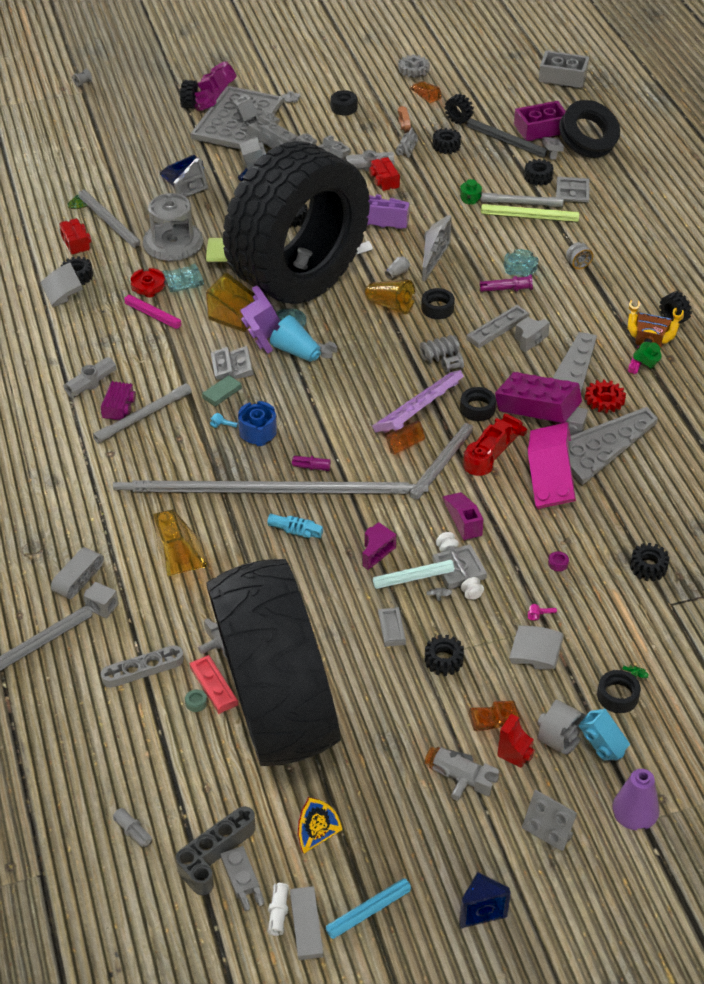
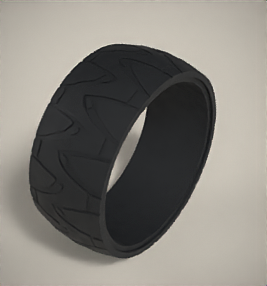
M270 559L243 564L225 571L216 578L206 582L224 650L260 766H277L302 761L320 754L340 742L339 723L320 651L300 590L287 560Z

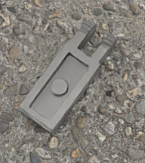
M241 846L221 853L222 863L243 910H250V903L246 895L251 893L254 894L255 901L259 906L264 905L259 883L244 847Z

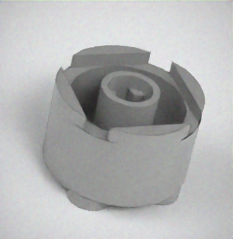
M555 700L548 712L542 713L538 719L537 724L540 726L537 739L560 753L569 754L577 747L581 740L578 737L581 731L578 725L586 715L559 700Z

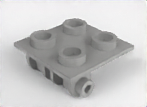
M534 790L522 828L564 851L567 840L570 841L573 836L571 829L577 812Z

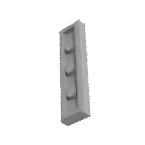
M516 305L467 334L466 340L480 348L515 327L516 324L529 317L530 313Z

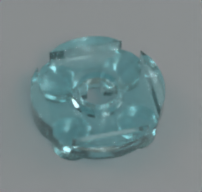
M524 249L514 250V253L511 254L508 252L504 257L506 273L524 277L533 275L538 268V257L536 256L535 258L531 251Z

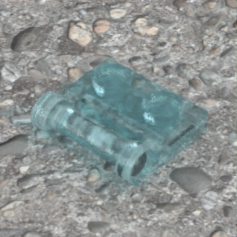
M196 264L172 271H162L170 293L204 285L203 278Z

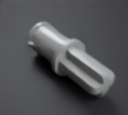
M120 808L114 813L113 820L124 829L125 835L131 836L141 847L149 845L152 837L140 826L139 820L131 817L124 808Z

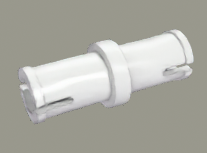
M275 883L273 885L272 903L268 908L270 920L267 932L273 936L283 935L284 919L288 913L286 903L289 886L284 883Z

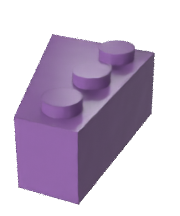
M376 194V197L369 195L370 211L367 216V225L389 226L396 229L407 227L410 203L390 198V200L382 199V195Z

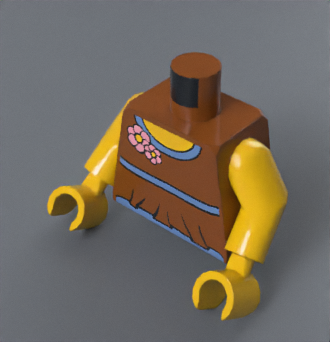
M632 300L630 301L628 307L631 314L628 317V330L631 336L635 338V344L641 345L643 342H655L661 348L663 344L675 338L680 325L678 322L684 318L683 310L681 315H675L677 312V308L673 310L674 320L672 321L671 318L640 312L636 314V311L639 310L640 301L638 300L637 307H633L631 305Z

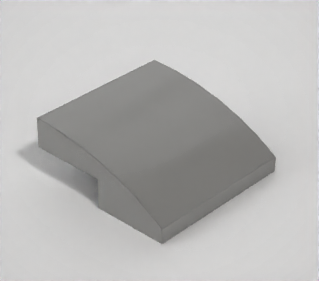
M557 177L556 197H562L564 201L589 202V178Z
M71 263L56 269L41 282L52 308L67 302V296L83 290Z
M247 346L231 352L228 347L211 352L216 379L222 380L228 375L234 379L254 375L250 351Z
M518 626L509 659L512 664L532 663L534 669H555L564 635L561 632L543 627Z

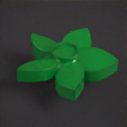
M631 664L629 667L623 666L622 668L625 671L631 672L635 677L648 678L649 676L646 669L632 666Z

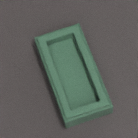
M228 375L204 391L202 398L213 406H217L242 388V383Z

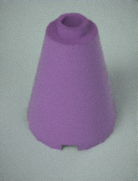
M646 769L633 771L613 800L612 809L614 817L623 827L631 830H637L638 828L648 829L656 823L659 817L660 808L655 778Z

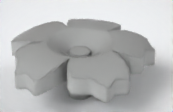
M289 91L287 94H283L282 97L284 102L295 103L299 100L300 93Z

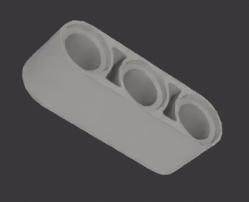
M86 547L81 548L54 577L51 583V590L68 599L75 597L101 568L104 561L103 555Z

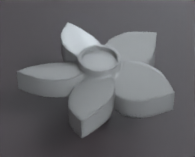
M430 588V591H426L427 595L436 594L437 601H441V596L451 595L452 590Z

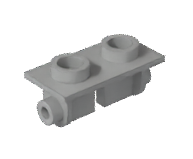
M413 127L409 133L403 135L400 144L396 147L398 155L406 154L407 158H409L416 146L418 136L414 132Z

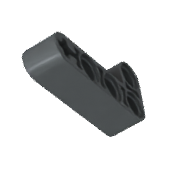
M246 806L236 809L177 852L178 874L196 894L207 895L213 890L214 882L210 865L221 858L220 854L234 849L255 833L256 825L253 809ZM200 878H206V879L203 880V881H199V880H198V879H200Z

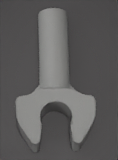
M331 341L326 344L316 342L320 346L321 357L333 358V352L337 353L335 343Z

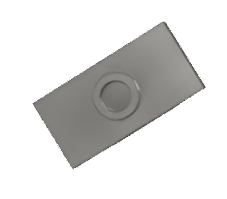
M526 317L516 324L515 339L520 341V350L527 352L548 337L550 322L546 319L537 321Z

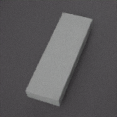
M314 886L290 889L298 960L322 958L323 948Z

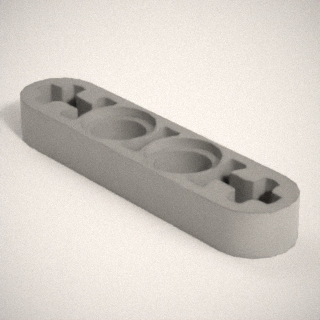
M173 645L106 666L101 671L102 683L104 686L112 688L176 668L184 661L183 650L181 647ZM151 660H157L159 662L155 666H149L147 664ZM129 667L138 668V670L134 673H129L126 671Z

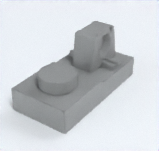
M543 137L542 144L549 150V158L556 159L558 151H563L564 145L558 138Z

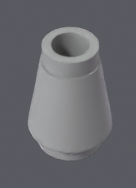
M404 256L397 257L385 271L386 277L391 280L407 272L410 267L409 261Z

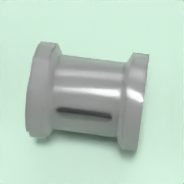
M84 69L83 72L72 75V79L75 85L80 87L85 82H91L92 75L88 69Z
M299 247L297 249L298 255L296 261H293V265L307 270L309 257L313 253L308 249Z
M461 353L441 358L442 368L445 373L452 369L464 368V360Z

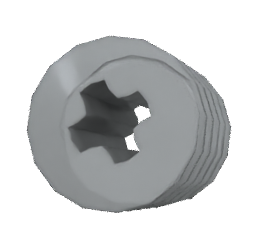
M448 335L447 338L441 337L440 340L436 338L433 341L428 340L426 343H420L421 357L424 362L427 359L430 364L433 362V358H435L436 362H439V356L446 357V354L451 357L453 352L455 355L460 353V345L456 335Z

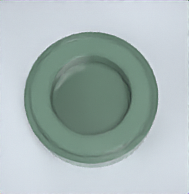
M195 689L186 694L185 705L188 710L199 712L206 708L208 702L204 691Z

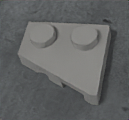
M196 158L173 182L176 194L187 197L208 189L200 158Z

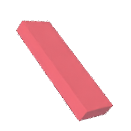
M210 655L189 663L190 669L218 714L238 706L236 696Z

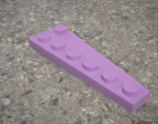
M461 370L448 373L372 425L374 431L386 433L392 429L397 431L404 427L403 423L431 403L436 397L444 394L448 388L457 385L458 381L464 377Z

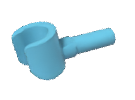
M215 413L210 418L212 420L210 425L214 428H217L220 424L235 428L238 423L224 419L220 413Z

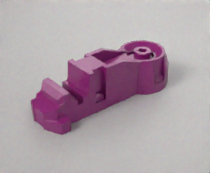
M222 62L216 65L209 74H205L201 81L197 83L201 90L195 93L197 102L195 108L197 110H204L214 106L227 85L237 77L231 64Z

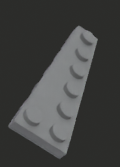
M579 332L553 378L579 383L582 393L597 335Z

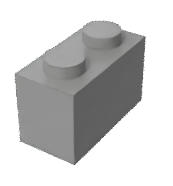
M258 138L240 143L248 170L250 167H254V163L262 155H266L263 142L259 143Z

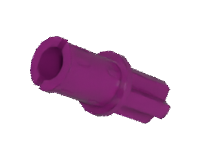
M312 455L311 457L293 456L292 466L309 468L310 471L312 469L330 471L331 459L315 458Z

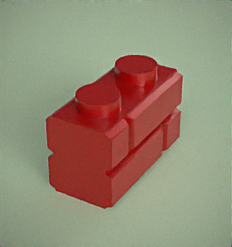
M388 157L371 161L369 173L371 177H374L376 186H380L382 191L390 190V188H399L400 174Z
M77 218L69 220V222H60L61 237L72 255L90 249L89 243L92 241L90 234L86 233L84 223L81 224Z

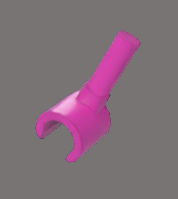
M532 604L529 607L528 619L536 621L540 618V614L557 613V609L540 608L539 605Z

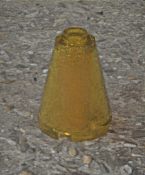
M408 279L370 283L365 289V295L368 300L399 314H408L414 305L415 300H412V294L416 292L413 281Z

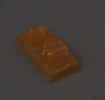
M415 421L386 435L390 452L396 454L424 440L425 435L421 422Z

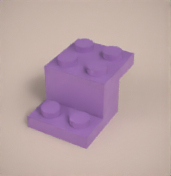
M256 285L252 288L255 294L253 296L255 301L240 310L244 316L241 320L246 328L250 326L248 331L253 339L257 337L255 342L260 350L264 348L268 354L273 351V348L267 339L271 337L274 329L278 331L280 328L278 325L280 319L259 286Z

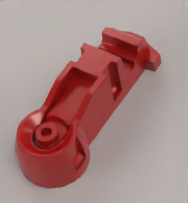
M506 413L501 420L496 418L494 425L490 424L483 431L476 442L470 443L464 451L463 467L465 471L475 476L489 474L493 470L494 461L519 435L524 437L527 434V428L523 426L521 420Z

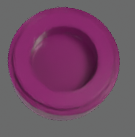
M556 551L549 555L548 566L552 570L560 572L568 568L569 557L567 554Z

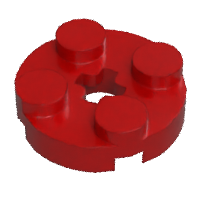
M149 268V271L140 269L131 276L132 291L145 295L148 298L154 297L156 293L163 290L166 286L163 272L155 268Z

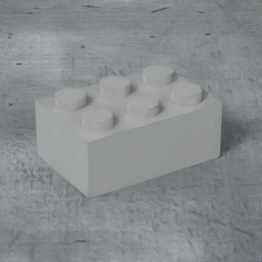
M546 50L540 64L539 82L583 88L588 73L590 57Z

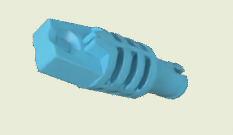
M271 513L268 517V526L284 529V532L288 534H296L305 538L322 537L323 526L315 524L314 521L294 516L282 517Z

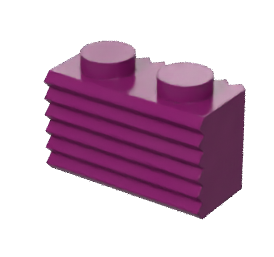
M117 381L110 383L100 407L102 418L121 420L130 414L131 403L135 402L136 392L133 391L131 383L125 384L124 382L118 383Z

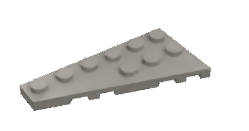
M648 407L572 435L568 451L573 476L581 485L585 484L655 426L658 418Z

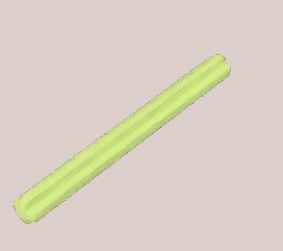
M482 204L481 206L482 214L572 222L579 221V212Z

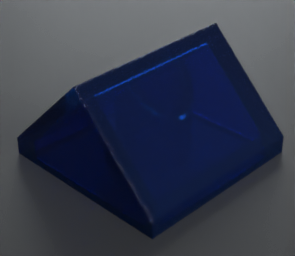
M477 872L461 899L460 929L508 917L510 888Z

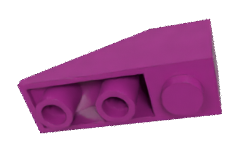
M461 492L443 496L442 499L462 539L467 540L482 536L484 519L477 505Z

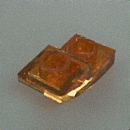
M494 701L491 707L470 708L468 712L474 731L500 728L511 714L519 717V721L521 719L514 701Z

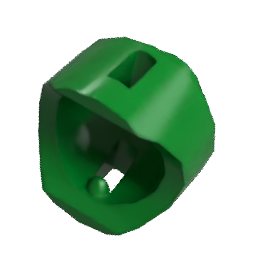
M469 179L460 186V197L463 203L475 204L481 198L482 186L476 180Z
M643 342L633 353V358L652 369L662 358L661 348L655 342Z

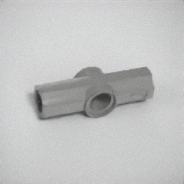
M367 150L363 154L346 155L345 160L357 169H364L369 172L371 161L375 159L381 160V158L388 157L394 165V153H376L373 150Z
M106 357L95 365H86L81 368V374L63 385L64 390L69 397L73 398L86 389H95L99 386L101 379L117 370L116 364L110 357Z

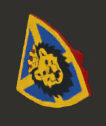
M308 797L301 811L298 822V838L303 854L343 830L336 811L320 799Z

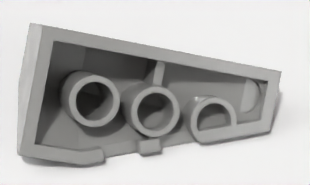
M451 215L432 224L430 229L425 232L422 281L427 280L450 244Z

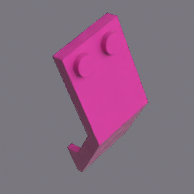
M568 422L530 430L528 458L537 509L576 501L568 451L569 441H571Z

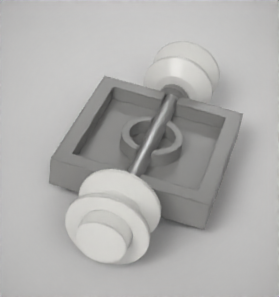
M452 532L440 534L436 540V545L441 553L434 554L432 561L437 563L452 560L455 568L453 572L441 574L448 589L461 586V590L465 592L464 595L467 599L479 598L484 591L480 580L487 579V572L471 544L457 548L459 543Z

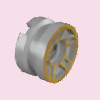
M577 242L568 248L566 258L575 269H583L591 263L593 252L584 242Z

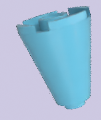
M288 315L283 318L278 324L280 326L278 331L274 329L272 332L270 344L275 348L309 362L316 361L321 354L320 346L295 317Z

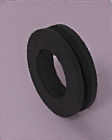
M580 100L572 103L560 120V134L564 142L574 152L585 157L599 158L607 155L620 137V125L615 115L607 107L595 101ZM587 119L597 124L602 131L603 138L593 139L583 134L578 128L577 120Z

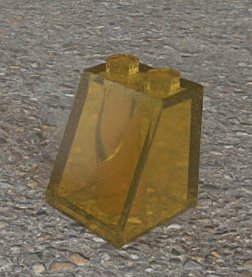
M225 272L206 291L208 319L245 332L249 327L246 328L241 320L244 316L240 310L255 301L253 299L255 294Z
M173 509L153 514L157 547L167 576L207 567L197 535Z

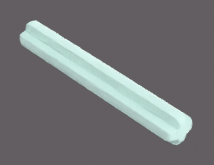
M446 560L373 577V584L378 589L450 573L455 568L452 560Z

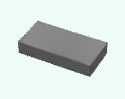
M399 607L378 609L384 647L406 645Z

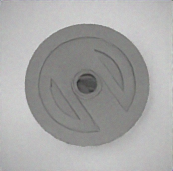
M175 193L162 194L151 200L148 205L150 228L143 237L145 251L154 258L166 261L182 260L196 254L203 245V236L199 228L193 225L190 201L186 197Z

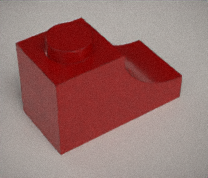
M513 714L508 717L500 729L497 756L522 768L525 762H530L534 756V739L524 732L520 725L519 717Z

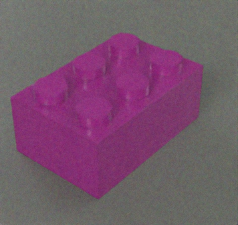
M559 101L516 108L514 126L526 141L561 135L559 125L566 110Z

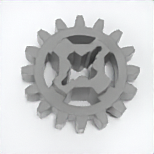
M407 55V57L399 59L398 70L399 73L407 75V77H421V75L429 73L430 62L425 57L421 58L420 55Z

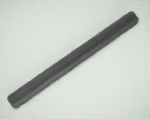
M472 118L467 121V127L540 157L544 158L547 155L548 150L539 145Z

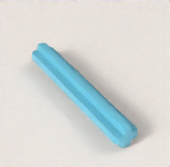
M405 878L394 883L326 926L327 934L331 939H334L410 892V883Z

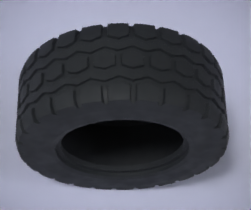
M292 141L283 143L279 147L276 146L269 150L266 155H262L254 163V167L249 168L243 176V182H239L234 191L235 196L230 200L227 209L228 214L224 220L223 245L225 247L223 249L227 262L234 273L253 287L259 286L263 293L283 303L300 304L311 301L315 297L322 295L327 291V288H331L338 281V277L345 273L349 267V262L353 261L358 252L357 248L360 247L364 238L363 232L366 231L368 224L367 216L370 211V203L368 202L370 197L366 181L354 165L312 143ZM310 199L308 212L300 230L292 241L285 246V240L292 221L302 206ZM299 247L308 249L313 253L309 257L307 270L293 265V261H296L297 249Z

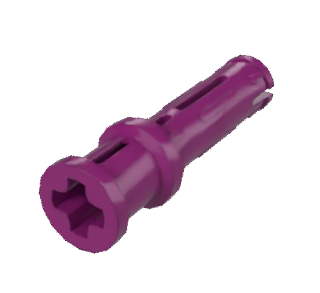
M532 274L528 275V277L514 276L512 279L479 282L480 292L513 289V291H518L519 289L533 290Z

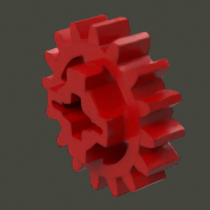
M605 379L601 383L596 380L595 384L590 383L589 387H586L585 400H587V405H591L592 410L597 408L599 413L601 410H604L605 413L611 410L614 413L615 409L621 410V406L625 405L626 393L624 388H619V383L614 385L612 380L609 383Z

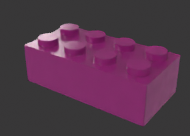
M513 372L495 392L498 409L501 412L565 423L582 403L579 383L520 372Z

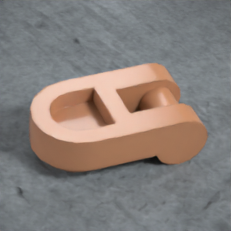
M401 106L398 108V114L400 115L398 123L401 130L409 132L411 129L407 108Z

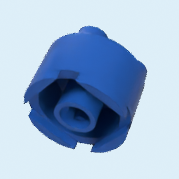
M257 401V404L251 405L250 402L240 408L238 423L241 439L257 446H264L266 442H269L276 436L277 416L271 404Z

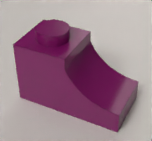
M379 522L373 527H369L364 534L366 549L362 552V566L369 570L396 549L397 534Z

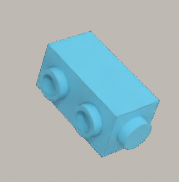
M606 709L590 711L578 725L584 737L589 740L597 755L603 761H616L625 755V750L629 747L630 743Z

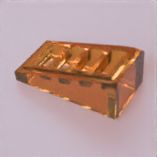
M421 81L411 86V90L429 103L442 98L440 87Z

